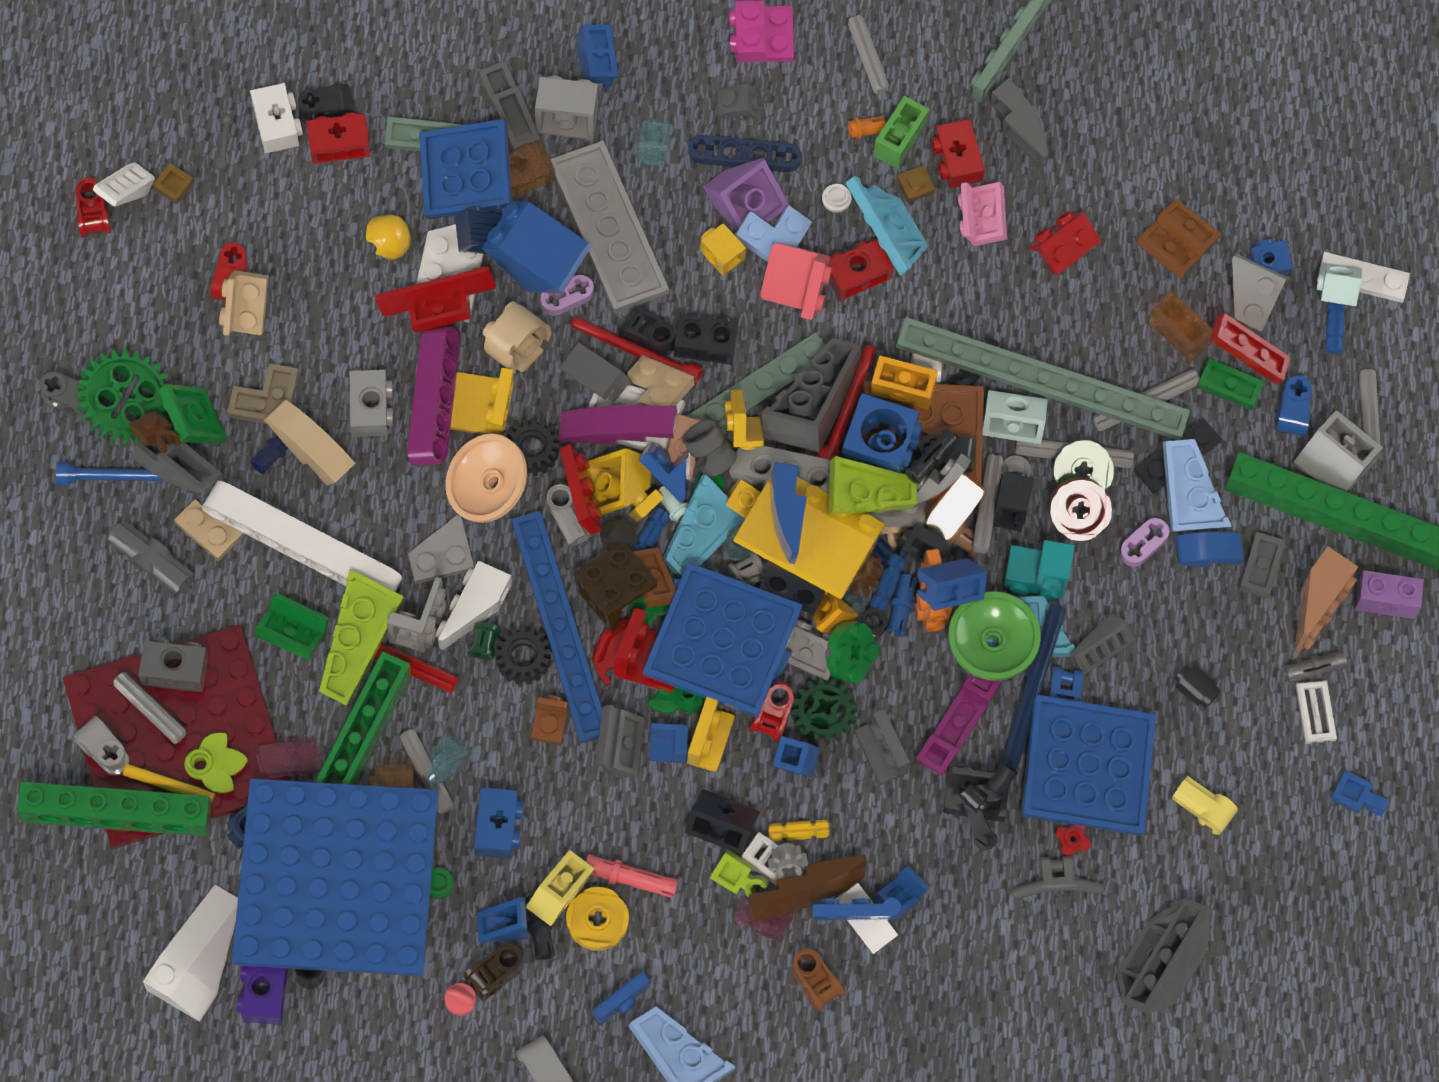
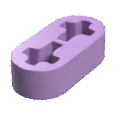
M576 275L572 277L563 293H542L540 299L542 310L548 315L556 316L587 303L591 300L594 293L592 280L585 275ZM575 285L587 286L585 294L581 295L579 291L574 292L576 290ZM550 296H553L555 299L561 298L558 306L555 307L552 303L547 304L549 303Z
M1158 518L1149 519L1129 536L1122 544L1120 550V558L1123 563L1132 567L1139 566L1162 547L1169 536V527L1166 522ZM1150 527L1153 530L1161 529V538L1154 536L1148 541L1146 538L1151 531ZM1139 544L1143 545L1139 552L1140 557L1136 555L1128 556V547L1135 549Z

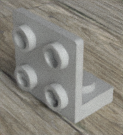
M435 578L420 620H417L416 616L408 612L401 611L399 614L390 612L387 620L390 643L423 653L427 644L433 645L437 633V628L435 627L436 618L443 617L447 606V600H444L446 590L443 589L441 578Z

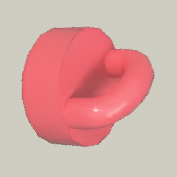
M454 984L446 990L445 1005L453 1015H467L475 1008L476 994L473 988L467 984Z

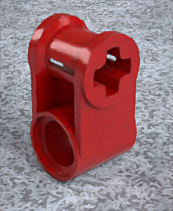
M93 178L81 179L75 187L78 208L77 218L81 238H85L87 234L104 231L106 234L111 233L105 200L98 194L91 199L83 198L86 193L94 192V186L99 183Z
M229 243L221 249L216 272L212 279L210 298L226 301V297H222L224 279H228L234 270L247 272L248 261L246 259V251L240 244ZM234 257H238V259H235L234 263H229V261H232Z
M780 679L773 680L759 718L753 716L751 718L749 732L754 733L758 731L773 737V741L778 742L780 740L794 701L793 691L787 682ZM782 688L787 691L783 701L774 702L771 700V694L774 690Z

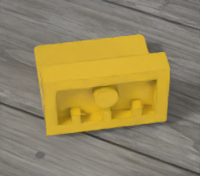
M501 368L500 378L457 372L451 430L504 436L514 386L513 369Z

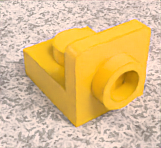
M741 479L731 486L726 494L729 498L726 506L746 519L761 492Z

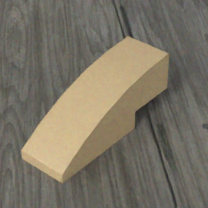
M284 400L264 419L303 465L308 464L326 486L336 483L356 464L321 427L288 400Z

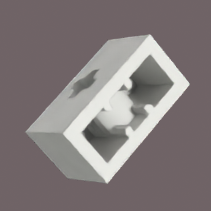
M285 83L250 90L264 152L270 153L299 146L298 136L303 135L300 119H293L292 110H296L293 92L287 93ZM280 115L281 119L276 120L274 116Z

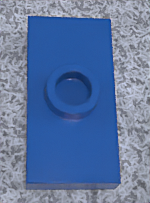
M639 973L594 1008L593 1018L599 1026L618 1012L623 1015L636 1005L634 1000L649 989L650 980L644 973Z

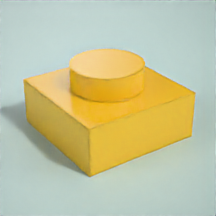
M656 489L649 495L644 492L632 503L635 508L629 515L636 522L640 521L664 497Z

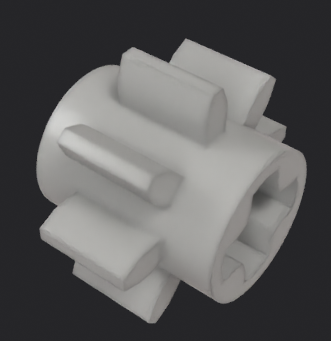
M783 843L776 849H772L773 858L768 859L769 870L775 872L776 879L804 875L803 867L808 866L806 853L801 852L800 845L795 846L791 843Z

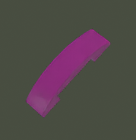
M969 674L962 685L961 691L935 732L929 737L917 756L916 761L943 776L986 710L1002 680H986Z

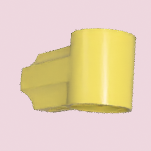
M1189 776L1184 779L1172 797V800L1198 817V821L1202 826L1206 824L1213 829L1212 833L1215 835H1220L1238 811L1237 806L1230 799L1221 794L1214 795Z

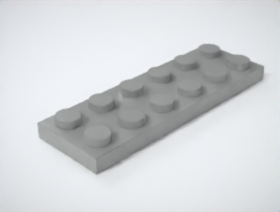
M602 140L549 159V166L579 235L592 246L588 251V255L613 313L616 314L633 306L668 295L669 288L604 141Z

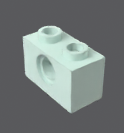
M988 390L982 435L1041 444L1048 399Z

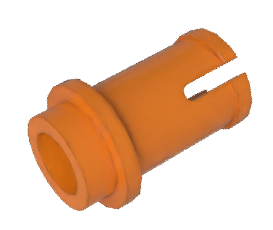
M880 115L865 119L854 117L853 120L848 121L850 138L860 140L862 136L880 134L886 124L884 116Z

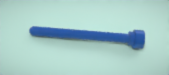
M57 462L56 464L57 486H69L70 483H76V480L165 481L147 469L76 468V465H70V462Z

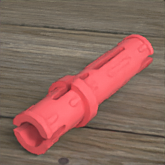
M591 854L587 856L586 862L595 868L591 874L592 876L610 880V884L615 885L617 882L657 893L671 899L674 897L678 879L622 864L621 860L616 859L614 862Z

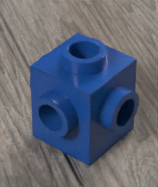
M1273 239L1257 242L1256 247L1251 248L1252 256L1247 257V259L1284 276L1292 274V264L1286 240L1275 243ZM1266 260H1272L1273 262L1270 263V264H1268V263H1265L1264 261H1266Z

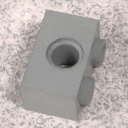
M386 370L349 371L350 429L352 437L388 436V426H393V408H387V398H393L392 380H387ZM369 400H376L379 402V404L375 407H367L364 405Z

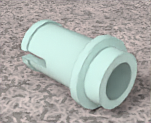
M663 486L658 490L664 497L661 503L670 513L669 518L680 523L689 503H684L683 501L680 503Z

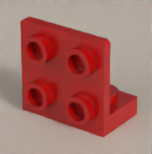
M634 608L615 655L614 676L667 692H673L675 687L643 675V670L659 632L649 630L650 625L646 624V611Z

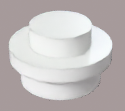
M832 184L823 192V205L831 212H843L851 204V193L842 184Z

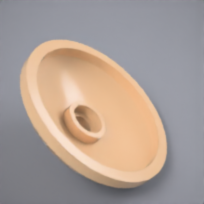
M485 434L475 437L462 446L452 459L446 476V494L455 512L463 518L476 523L491 522L507 514L520 499L526 484L527 465L521 449L510 439L497 434Z

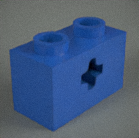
M480 787L474 842L475 855L512 858L513 849L519 850L520 831H515L516 819L522 820L524 801H518V791ZM497 818L503 819L504 823H502L501 828H495Z

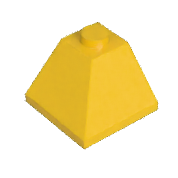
M625 448L588 461L590 468L587 469V474L595 486L596 493L593 494V497L602 515L628 507L650 487L651 472L639 461L641 454Z

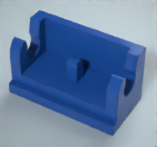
M582 25L576 39L582 79L596 84L603 83L604 89L610 88L614 79L618 78L611 25Z
M968 558L920 568L917 571L918 579L927 586V591L925 589L917 590L918 595L929 603L934 611L984 599L987 571Z

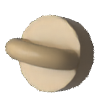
M884 526L881 534H887L889 545L896 548L901 539V533L905 532L909 527Z

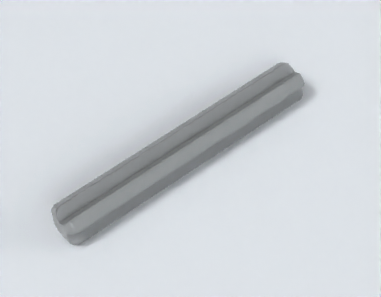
M1191 369L1140 394L1166 401L1198 386L1200 377L1194 369ZM1100 414L1094 415L1092 419L1098 431H1103L1121 422Z
M1042 440L1041 444L1017 441L1015 450L1018 455L1055 459L1062 447L1070 443ZM1103 447L1108 452L1115 467L1131 468L1133 466V451Z
M990 454L987 457L972 547L975 553L986 554L989 551L1003 465L1001 455Z

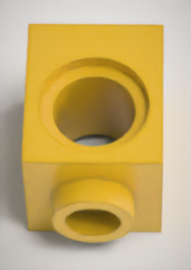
M724 223L716 229L714 227L710 228L701 237L700 252L722 276L745 260L746 247Z

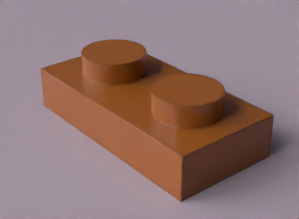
M659 547L632 551L657 581V587L643 595L647 607L671 604L676 589Z

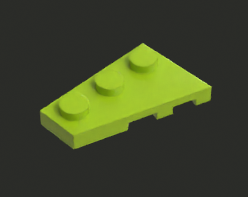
M837 456L830 461L828 515L909 510L917 504V484L911 482L905 474Z

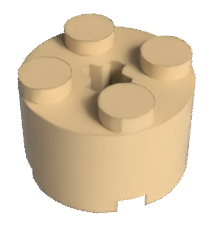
M512 301L505 307L503 313L496 321L489 322L484 328L483 336L486 337L484 350L505 368L513 369L515 374L516 370L524 372L543 353L544 350L540 346L544 339L547 342L549 341L551 328L524 306Z

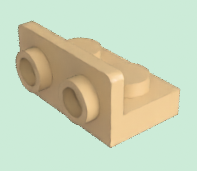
M234 270L228 279H224L222 297H226V306L221 308L219 325L224 326L223 335L229 336L232 331L255 335L263 334L269 281L268 275Z

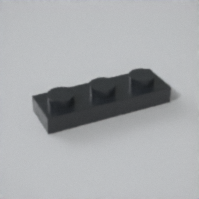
M1204 418L1183 432L1181 440L1195 439L1202 457L1221 444L1223 440ZM1163 448L1136 467L1134 471L1153 494L1166 485Z

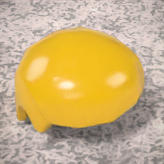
M381 215L372 218L368 223L366 240L376 246V255L388 260H394L403 257L410 248L411 234L407 224L399 216Z

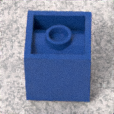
M861 393L842 448V458L905 474V470L911 466L913 450L917 449L921 437L920 432L923 423L918 422L919 411ZM886 428L897 433L903 444L892 452L881 453L869 448L862 438L873 429Z

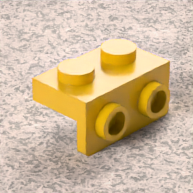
M730 390V400L724 402V414L727 431H731L733 446L744 450H752L756 447L764 446L760 417H746L742 390Z

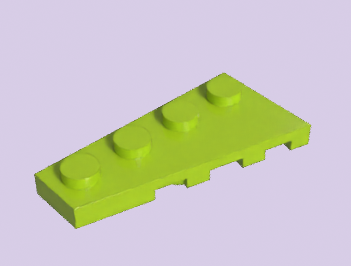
M349 569L348 581L340 606L341 610L337 625L335 626L334 638L319 690L320 693L347 707L388 631L387 620L390 612L397 613L405 599L404 596Z

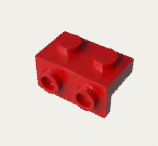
M1067 211L1056 219L1057 223L1053 227L1039 231L1034 236L1035 240L1028 245L1031 251L1039 252L1054 275H1059L1101 242L1084 212Z

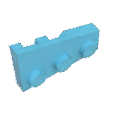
M706 474L701 476L663 557L664 562L680 579L688 562L701 566L745 520L744 517L726 506L729 498Z

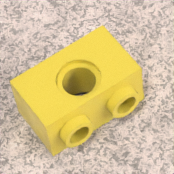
M569 850L540 884L526 908L552 926L583 888L595 868Z

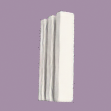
M1327 681L1297 683L1296 692L1305 744L1336 741L1337 736ZM1319 688L1321 690L1328 733L1322 732L1315 689ZM1304 690L1309 691L1316 734L1313 735Z

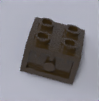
M621 542L573 573L577 591L611 634L621 628L619 617L622 613L621 610L657 587L655 578L624 542Z

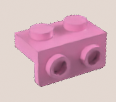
M967 182L961 183V194L958 195V202L963 212V220L960 221L962 236L966 237L973 246L1007 240L1004 186L1000 182L972 188Z

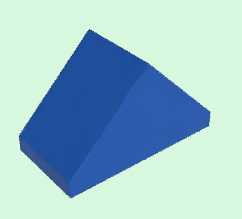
M519 897L477 912L479 943L528 939L525 898Z

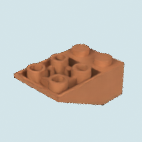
M1327 546L1311 568L1301 588L1294 651L1297 655L1303 648L1309 650L1322 628L1328 625L1335 615L1336 609L1340 604L1344 603L1358 580L1353 577L1358 566L1329 546Z

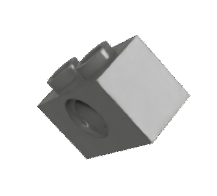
M161 638L153 639V642L144 641L138 674L141 685L203 692L209 658L207 650L195 642H185L183 645L171 644L169 640ZM172 659L182 661L177 668H168L166 666Z

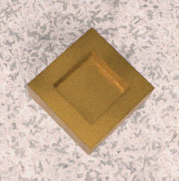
M169 163L152 186L154 191L177 205L193 186L194 178Z
M924 165L897 175L896 179L908 203L935 194L934 185Z

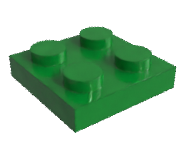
M165 384L158 390L163 401V407L169 414L174 426V432L179 435L180 442L219 445L227 440L205 388Z

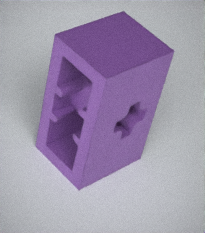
M1363 570L1357 581L1355 610L1415 619L1421 609L1424 579Z

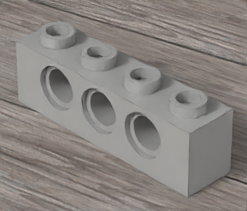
M767 446L756 447L752 450L738 448L736 461L729 470L734 484L742 479L762 492L771 477L775 462L799 466L797 477L815 486L825 482L818 487L829 493L831 460Z

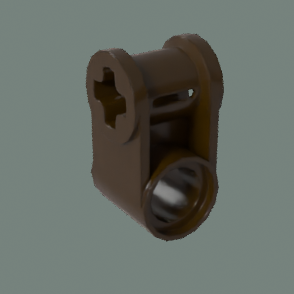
M501 945L487 957L468 968L463 977L473 983L480 993L479 998L485 1001L520 974L524 967L522 953L516 945ZM506 955H514L518 958L517 963L512 967H504L501 964V960Z

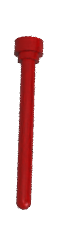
M574 317L570 321L572 328L633 356L641 358L644 355L694 376V386L692 389H695L698 383L695 380L699 381L702 376L703 367L691 363L689 365L685 363L682 365L578 317Z
M867 345L864 348L828 445L820 449L817 454L819 458L832 460L835 456L841 457L839 447L876 352L873 345Z

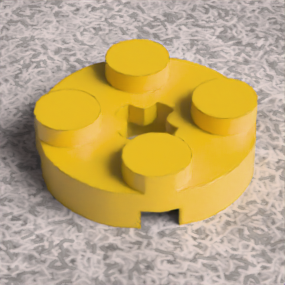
M591 887L584 890L583 893L570 902L566 913L567 929L572 940L581 947L593 951L606 950L617 946L625 936L629 925V912L623 900L613 890L604 887ZM597 911L602 912V917L607 919L600 926H594L593 922L588 920L589 916H595Z

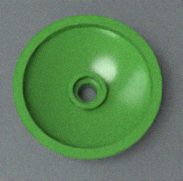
M992 591L985 592L984 599L961 604L957 608L950 621L948 641L954 658L962 668L976 677L997 681L1013 678L1032 664L1039 650L1041 633L1038 620L1028 605L1013 595ZM994 639L998 645L992 647L988 645L987 641Z

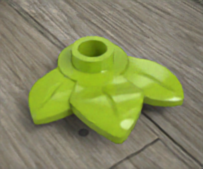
M214 733L204 738L199 749H195L187 755L185 769L190 777L202 780L208 790L217 793H228L234 790L233 781L230 776L240 772L248 760L239 751L227 748L226 733ZM198 761L206 762V766L203 769L195 768V764Z

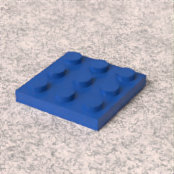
M504 119L419 132L424 216L428 220L460 215L468 207H481L482 211L505 208L512 202L507 122Z

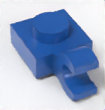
M1347 771L1344 772L1331 798V801L1358 814L1364 806L1368 811L1380 817L1383 816L1389 800L1370 792L1373 783Z

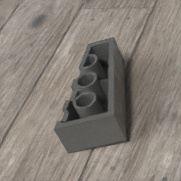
M832 338L810 361L811 366L794 378V383L787 391L783 390L776 397L777 401L771 407L767 406L761 413L763 438L819 452L843 406L861 358V345Z

